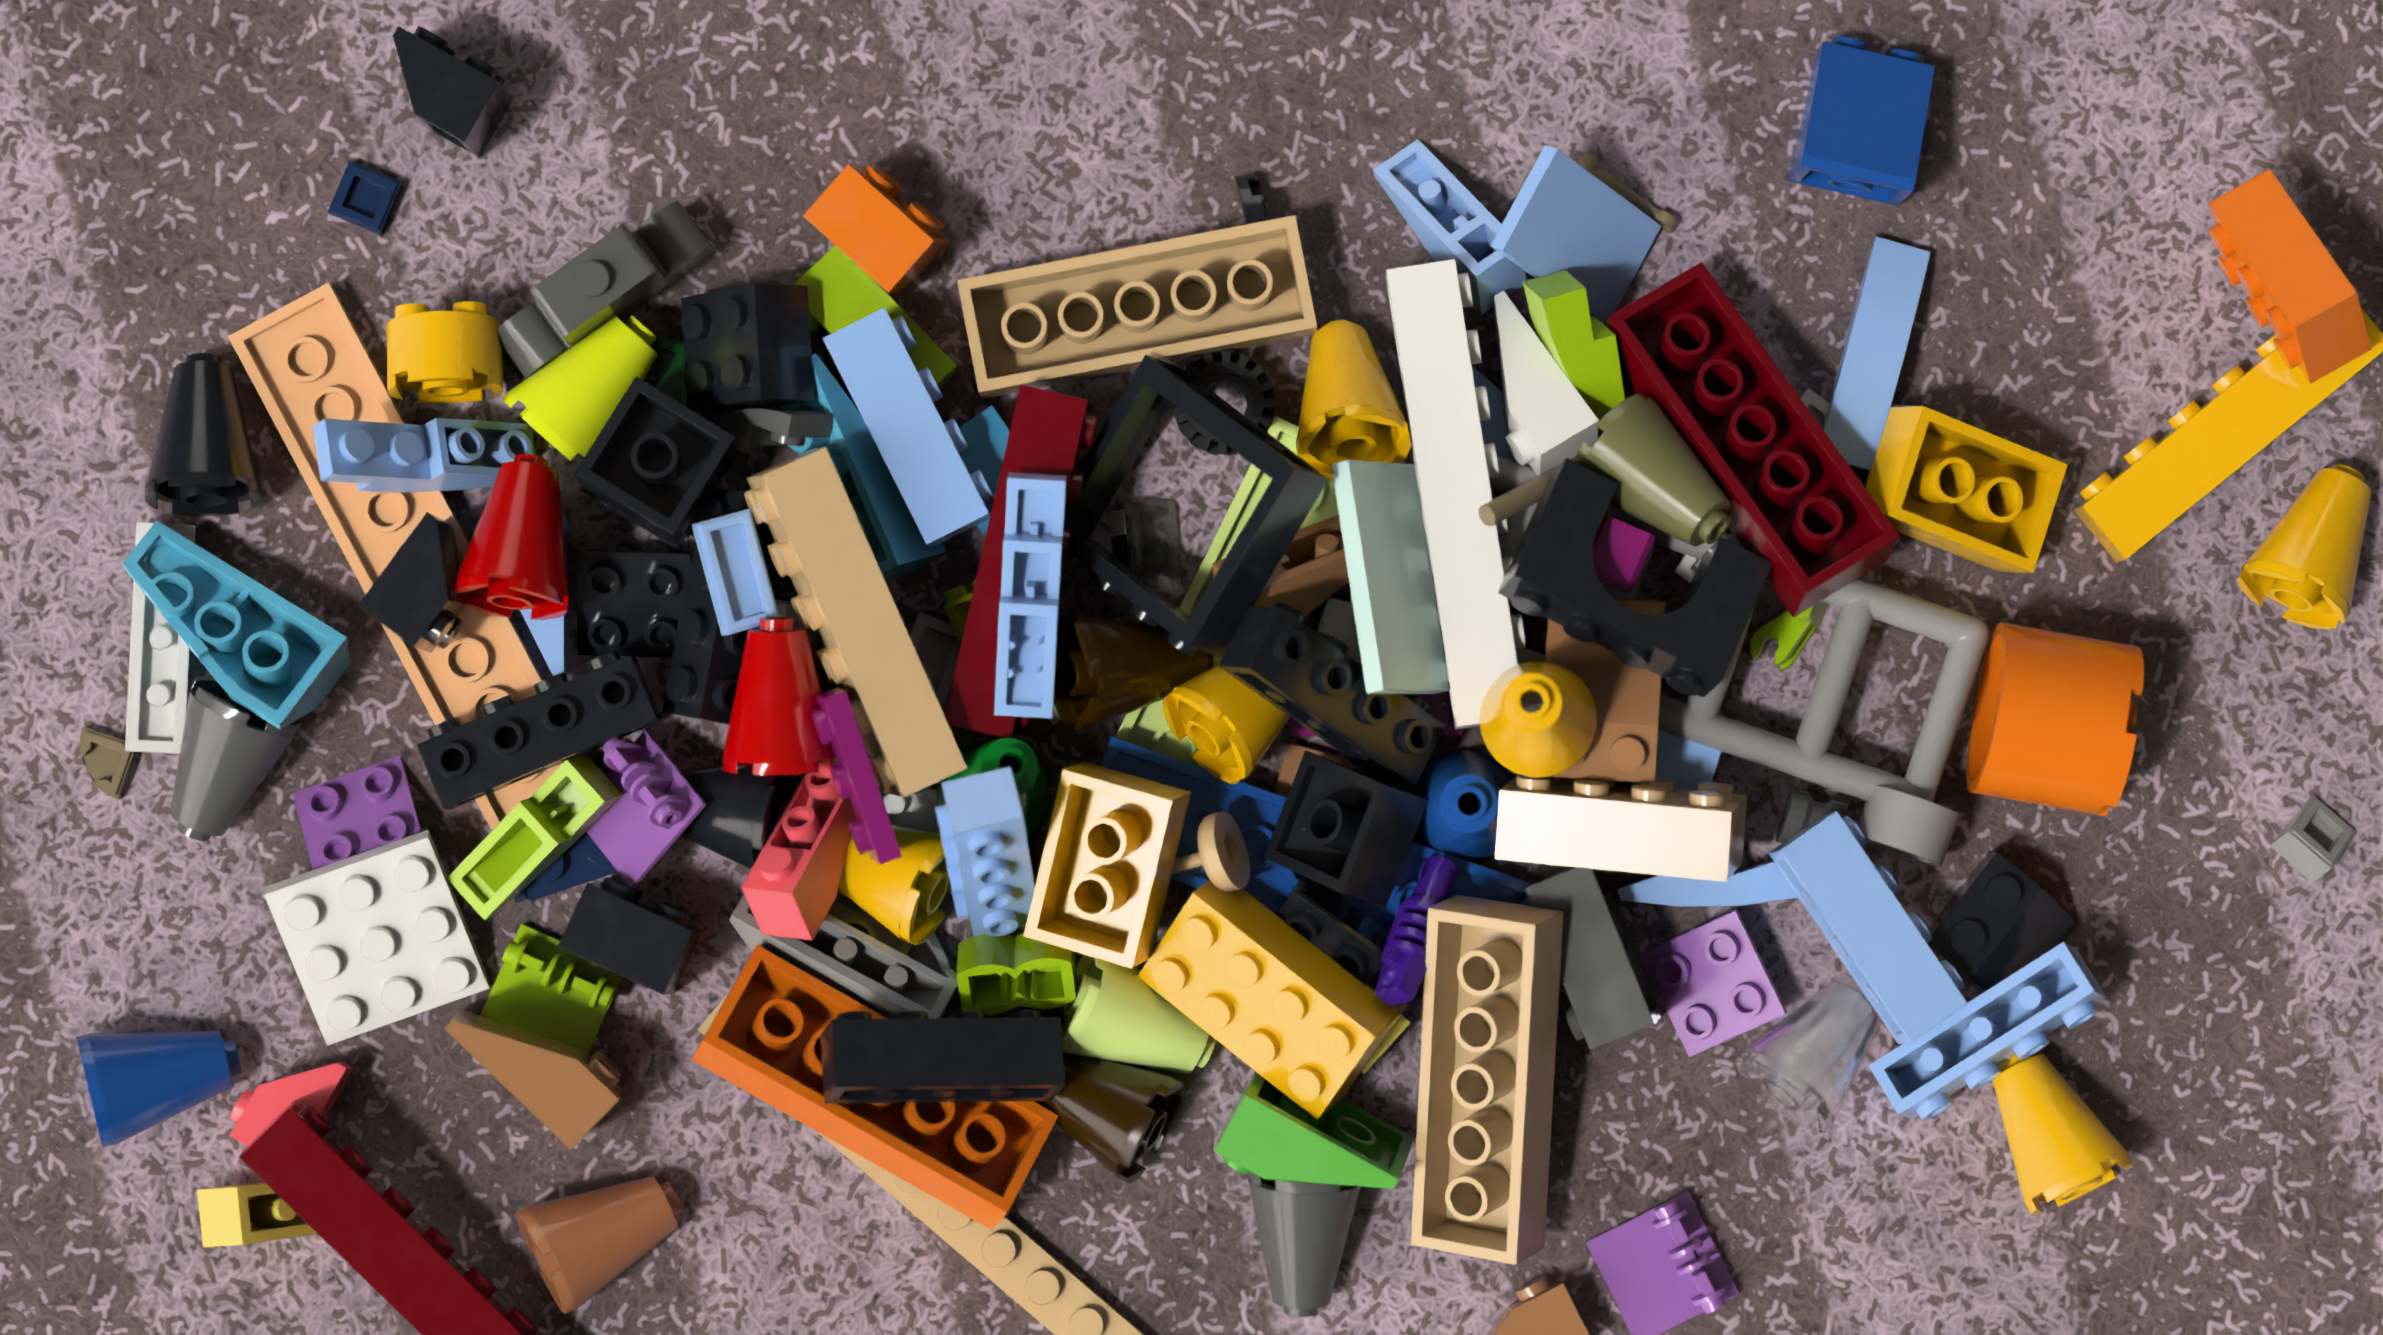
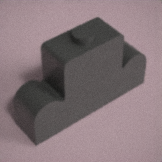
M680 201L663 207L646 219L633 232L625 224H622L531 289L530 292L536 299V302L521 309L497 328L502 347L525 379H527L614 316L621 321L629 317L717 252Z

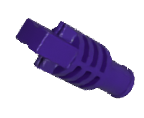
M1435 855L1430 856V859L1426 857L1412 896H1409L1400 903L1397 916L1382 952L1381 960L1383 963L1375 995L1389 1006L1413 1000L1418 987L1424 985L1425 972L1427 970L1425 959L1428 908L1448 899L1451 888L1459 873L1458 866L1447 858Z

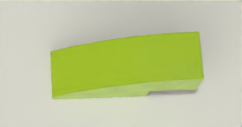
M1566 270L1524 281L1523 286L1530 316L1540 341L1600 421L1604 415L1625 400L1616 335L1595 316L1590 318L1586 287Z
M585 753L566 759L530 798L520 801L446 879L485 921L491 918L545 871L623 794Z

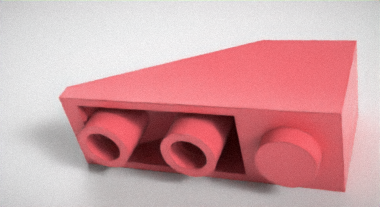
M819 763V772L804 774L741 886L763 935L813 941L836 899L851 835L849 822L854 820L855 812L850 797L841 800L833 782L831 771L824 763Z

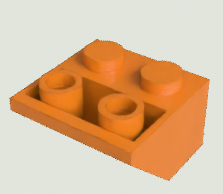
M848 164L803 217L888 293L897 294L949 245V242L939 234L945 228V225L921 204L917 206L911 202L907 206L900 200L897 195L903 188L880 167L874 168L868 164L863 168Z

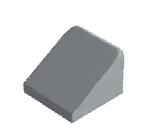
M2312 795L2270 844V847L2313 883L2332 869L2357 831L2315 795Z

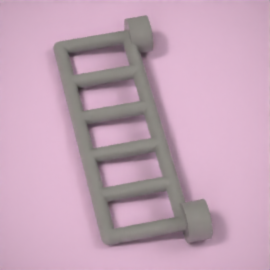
M1412 446L1404 464H1414ZM1496 454L1499 477L1489 478L1490 488L1506 493L1537 477L1530 465L1525 464L1522 466L1516 460ZM1538 502L1507 518L1508 534H1502L1499 538L1501 558L1512 556L1513 560ZM1609 505L1605 513L1606 515L1654 535L1655 539L1634 588L1630 593H1626L1606 583L1604 589L1612 598L1637 599L1655 544L1701 560L1703 554L1713 544L1705 542L1693 547ZM1727 532L1723 534L1722 538L1742 547L1735 535ZM1858 578L1821 600L1822 602L1840 607L1795 740L1719 714L1756 603L1720 684L1704 698L1699 695H1689L1686 703L1660 694L1659 730L1864 800L1866 802L1858 827L1863 833L1866 843L1910 859L1942 867L1960 814L1933 803L1989 638V631L1987 625L1979 618ZM1328 598L1316 633H1325L1342 641L1348 647L1346 654L1359 663L1361 662L1353 604ZM1508 598L1509 611L1511 612L1513 605ZM1873 619L1949 645L1905 778L1828 752ZM1527 648L1516 649L1518 665L1526 662L1545 661V654Z

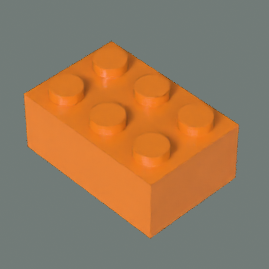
M2270 169L2209 203L2215 225L2209 228L2208 232L2221 254L2217 257V262L2232 287L2240 283L2243 285L2249 295L2245 298V303L2256 323L2261 328L2270 324L2277 335V338L2273 340L2275 348L2290 370L2298 366L2311 384L2371 350L2356 290Z

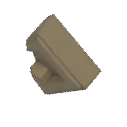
M82 727L79 749L87 772L100 790L111 797L121 799L137 752H125V740Z

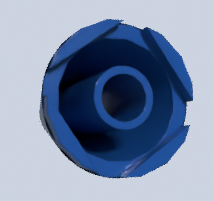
M1451 750L1428 760L1416 786L1409 785L1408 787L1409 792L1428 800L1415 833V839L1420 845L1469 862H1477L1493 855L1496 850L1499 790L1512 780L1509 773L1493 758L1473 750ZM1464 793H1473L1479 802V810L1473 815H1465L1459 810L1458 800Z
M220 1031L88 1033L87 1035L76 1037L102 1147L116 1145L232 1088L231 1075L242 1073L235 1041L223 1042Z

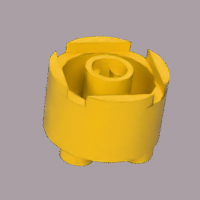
M458 302L452 305V311H430L428 305L418 303L396 306L395 318L386 324L388 394L393 398L403 400V390L418 392V403L423 404L483 401V390L491 388L494 397L503 393V354L497 328L502 325V322L493 316L487 315V304L482 302Z

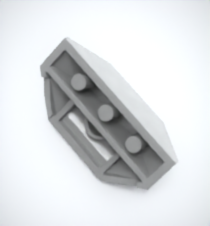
M839 890L813 941L763 935L745 895L741 898L729 920L752 952L756 945H759L887 1019H894L895 1014L905 1011H924L928 1013L929 1018H940L958 987L956 973L954 970H951L945 952L935 933L920 946L904 942Z

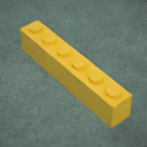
M2362 308L2371 346L2370 351L2310 384L2298 366L2290 370L2285 365L2273 343L2277 335L2273 334L2255 349L2261 357L2259 361L2245 372L2237 364L2211 385L2217 392V395L2202 407L2195 400H2192L2167 420L2173 428L2170 433L2157 443L2149 435L2123 456L2129 464L2113 479L2105 471L2079 491L2085 501L2074 509L2075 513L2116 563L2129 558L2383 352V333Z

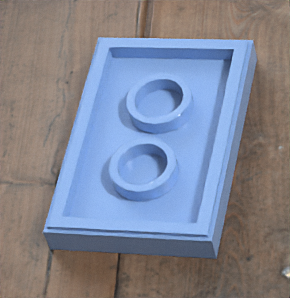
M1545 145L1490 246L1535 278L1566 270L1586 287L1590 317L1595 316L1605 324L1608 316L1617 310L1662 226L1559 149Z

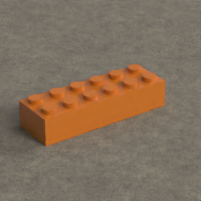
M756 945L692 1056L691 1061L993 1230L1008 1213L1059 1115L1034 1101L824 1104L820 1036L831 1019H836L837 1015L850 1011L869 1012L872 1019L887 1018Z

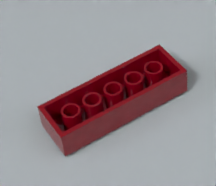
M1702 262L1608 316L1605 326L1616 335L1623 380L1634 395L1642 394L1646 399L1649 397L1659 404L1731 503V509L1728 514L1731 517L1730 530L1744 549L1772 563L1766 580L1792 617L1797 616L1887 561L1900 535Z

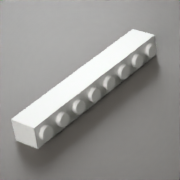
M1455 259L1387 269L1386 283L1407 420L1410 429L1455 730L1480 726L1481 706L1488 689L1501 674L1518 665L1516 649L1526 648L1521 614L1510 615L1508 598L1498 593L1512 562V556L1501 558L1498 535L1508 534L1507 519L1489 527L1479 517L1480 506L1492 500L1489 478L1499 477V468L1495 444L1483 443L1480 422L1490 420V410L1486 387H1475L1472 365L1480 364L1482 361L1477 329L1466 331L1463 308L1473 307L1468 272L1457 274Z

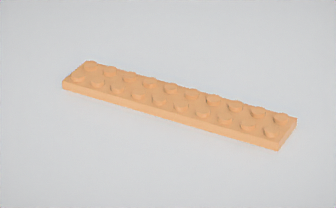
M329 282L228 336L365 594L427 512L445 520L454 527L459 567L461 566L470 542L443 491L363 492L358 491L357 483L325 482L320 480L313 432L315 424L323 419L406 424L395 401L388 394L387 386L334 287ZM465 606L458 616L464 621L458 634L446 648L442 649L437 645L431 653L411 646L382 624L435 725L459 717L462 725H465L483 717L480 707L492 701L512 695L515 703L536 695L533 685L542 681L543 678L511 618L480 612ZM561 764L476 799L491 830L520 801L530 798Z

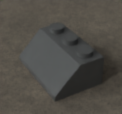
M1571 867L1527 886L1525 890L1528 899L1521 901V905L1564 911L1559 986L1564 984L1572 1006L1565 1008L1564 1011L1575 1039L1579 1041L1585 1038L1589 1049L1592 1050L1655 1025L1663 1016V1013L1605 870Z

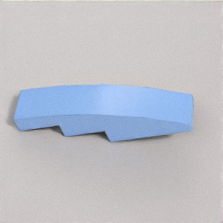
M1875 236L1844 341L1843 346L1845 347L1829 398L1831 402L1823 426L1824 432L1848 465L1868 471L1871 470L1890 411L1931 253Z
M1008 473L1001 598L999 602L994 715L1053 718L1067 476Z
M1773 860L1736 872L1727 882L1655 875L1613 889L1618 901L1672 907L1743 906L1798 898Z

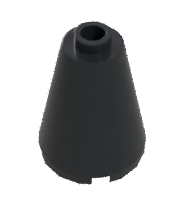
M191 354L186 357V362L180 363L174 368L145 485V501L150 507L157 510L158 500L172 503V514L232 515L238 513V502L250 500L251 509H253L262 500L261 484L233 370L229 365L222 363L221 358L215 354Z
M738 765V774L723 771V766L679 769L707 804L680 836L751 869L800 783V777L802 778L804 774L753 775L752 765Z

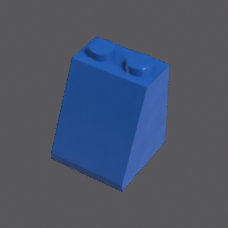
M1835 36L1832 43L1823 41L1817 49L1788 181L1899 206L1914 191L1935 66L1921 63L1922 56L1920 54L1907 50L1889 49L1888 55L1866 51L1867 43L1850 37Z

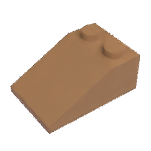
M1613 598L1620 605L1634 612L1647 615L1665 614V601ZM1548 619L1545 662L1561 665L1575 673L1588 687L1593 697L1597 714V727L1590 749L1572 767L1557 776L1550 777L1655 783L1661 676L1648 669H1635L1621 663L1615 657L1614 652L1595 642L1585 643L1578 641L1566 634L1563 626Z
M460 1009L451 1017L444 1028L570 1150L620 1100L623 1087L618 1082L622 1073L599 1050L590 1056L582 1048Z

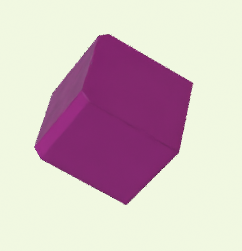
M1605 514L1596 533L1592 551L1594 569L1599 581L1630 593L1634 588L1655 536Z

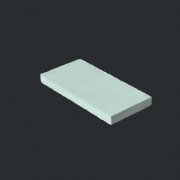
M1346 460L1332 464V474L1367 694H1436L1449 691L1415 465Z

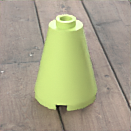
M1082 954L1077 962V997L1072 1002L1066 1004L1064 1008V1016L1066 1017L1063 1026H1061L1063 1053L1189 1074L1195 1066L1203 1068L1213 1052L1216 1039L1143 982L1138 976L1141 972L1138 968H1128Z

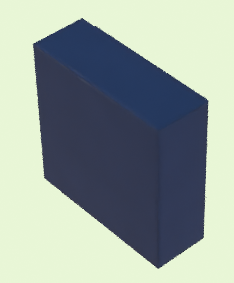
M349 160L327 213L382 236L404 184L401 181Z

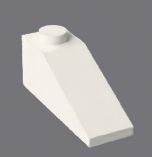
M1503 290L1494 296L1493 321L1508 431L1505 440L1515 460L1522 466L1528 463L1536 475L1539 476L1560 465L1566 458L1571 459L1575 457L1584 440L1593 447L1598 440V427L1596 424L1599 420Z

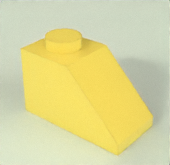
M264 1181L197 1190L203 1247L246 1245L317 1234Z

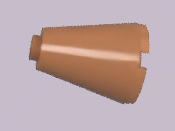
M651 1176L528 1205L515 1212V1216L529 1252L533 1251L542 1270L539 1272L561 1312L566 1314L572 1310H577L677 1229L678 1225L675 1216L682 1213L683 1210L671 1184L667 1181L659 1185L657 1180Z

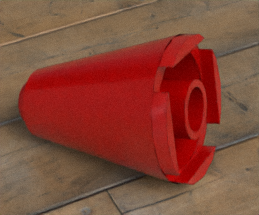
M519 454L514 457L513 462H506L501 465L454 580L453 595L458 594L457 601L462 605L480 612L512 618L513 609H532L530 620L553 619L567 614L569 589L559 474L556 470L548 467L549 461L536 455Z
M794 617L759 618V628L750 629L747 632L722 757L723 771L738 774L737 763L752 764L753 775L819 772V761L821 760L829 769L838 764L832 744L823 745L814 726L812 712L819 710L815 695L822 693L807 631L805 628L794 627Z

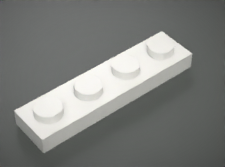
M136 523L135 547L154 523ZM164 524L195 543V525ZM134 580L125 752L180 754L187 708L189 647Z

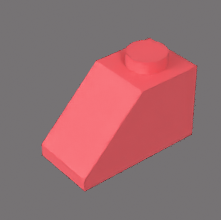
M345 1061L260 1084L254 1092L246 1089L231 1112L230 1119L235 1121L236 1125L229 1136L248 1146L292 1101L301 1110L309 1104L326 1119L354 1066Z

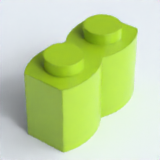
M1024 932L1016 937L1010 935L992 937L982 934L969 937L958 944L956 976L962 1011L977 1010L984 1012L985 1016L1010 1011L1018 1005L1032 1009H1052L1066 1005L1077 997V964L1074 951L1024 937Z

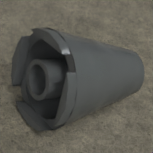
M202 675L195 677L189 693L170 810L171 817L178 822L177 830L199 841H209L210 836H223L295 738L302 720H296L280 730L233 701L213 676Z
M1254 1173L1247 1174L1272 1300L1275 1304L1284 1307L1285 1314L1296 1317L1314 1316L1318 1314V1308L1330 1303L1361 1187L1266 1180Z

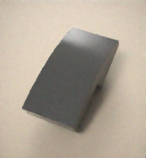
M748 408L724 413L709 421L735 437L738 446L736 451L759 454L763 452L764 445L801 446L805 444L806 437H830L833 415L811 409Z

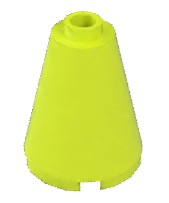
M632 315L625 323L614 316L515 386L502 400L510 408L520 400L526 406L520 414L522 415L521 418L570 461L578 453L585 457L635 377L644 381L658 356V353L650 347L657 337Z

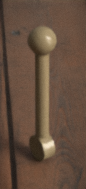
M1585 153L1579 157L1578 164L1660 224L1663 231L1668 234L1672 233L1678 225L1674 216L1664 210L1657 209L1601 167L1599 159L1595 154Z

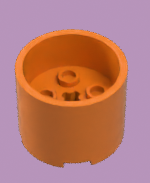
M2000 622L1990 639L1978 682L1967 750L1966 780L1969 792L2107 817L2109 806L2117 807L2134 754L2137 734H2133L2136 721L2137 701L2131 699V695L2141 696L2143 692L2144 659L2141 648L2128 644Z

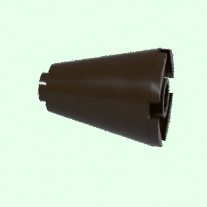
M1078 614L1059 616L1054 705L1065 724L1076 723L1073 728L1074 730L1089 729L1164 700L1176 686L1213 667V654L1196 650L1194 655L1190 656L1180 651L1167 641L1170 632L1161 625L1160 627H1155L1145 622Z
M1063 1053L1065 1086L1052 1101L1034 1102L1059 1115L1055 1123L1118 1179L1126 1183H1133L1146 1170L1144 1166L1137 1162L1143 1153H1147L1150 1149L1152 1153L1157 1154L1175 1120L1182 1097L1174 1092L1184 1088V1083L1173 1076L1121 1062Z

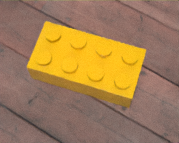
M1211 880L1192 893L1138 975L1143 982L1316 1120L1322 1117L1345 1096L1401 1016V1013L1377 997L1372 990L1295 929L1286 924L1285 921L1243 888L1224 892L1215 887Z

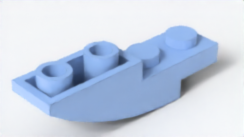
M434 418L424 425L323 419L313 426L320 480L325 482L357 483L358 491L433 492L493 487L502 464L513 462L514 457L519 454L536 455L532 427L529 424Z

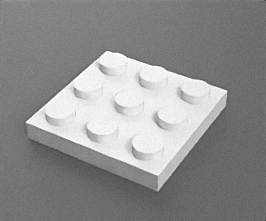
M429 830L265 887L264 896L327 1046L489 989V980L452 886L446 879L447 874Z

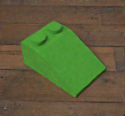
M1254 1071L1228 1118L1214 1152L1223 1156L1224 1161L1234 1170L1248 1175L1254 1173L1266 1180L1394 1189L1401 1177L1414 1137L1344 1098L1339 1100L1322 1117L1316 1120Z

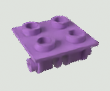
M644 730L635 742L617 736L604 744V763L611 769L606 777L623 795L586 831L631 889H634L707 805L647 730Z
M400 755L293 793L312 870L426 831L424 827L421 828Z
M1738 910L1726 912L1700 927L1639 954L1689 1057L1787 1014Z
M1688 1191L1585 1242L1631 1335H1659L1703 1312L1706 1314L1712 1313L1725 1306V1301L1739 1295Z

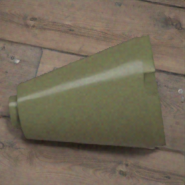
M1636 394L1620 402L1604 415L1596 424L1603 431L1602 435L1593 447L1584 440L1577 451L1574 462L1618 484L1609 505L1693 547L1705 542L1713 544L1722 537L1731 523V517L1728 516L1731 503L1659 404L1649 397L1646 399L1642 394Z

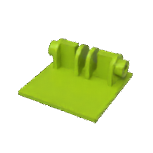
M521 924L514 940L509 942L503 954L502 961L504 963L480 1016L582 1048L589 1054L623 976L558 947L560 940Z

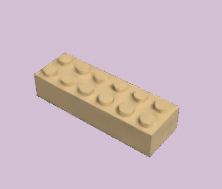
M1296 215L957 280L978 393L981 399L1019 392L1020 384L1034 388H1043L1136 370L1145 355L1173 363L1199 358L1209 352L1216 354L1221 353V350L1235 351L1313 336L1317 332V322Z
M827 448L808 450L747 477L751 490L744 492L747 505L751 509L756 523L765 522L771 532L775 543L767 546L770 557L781 577L788 575L794 584L798 596L791 598V603L801 626L806 630L811 628L820 643L821 649L814 651L824 678L828 683L835 681L839 689L845 690L878 787L881 786L885 793L906 797L967 769Z
M1462 895L1453 896L1428 908L1425 959L1427 970L1424 979L1411 1245L1513 1265L1521 1263L1545 1247L1564 911Z

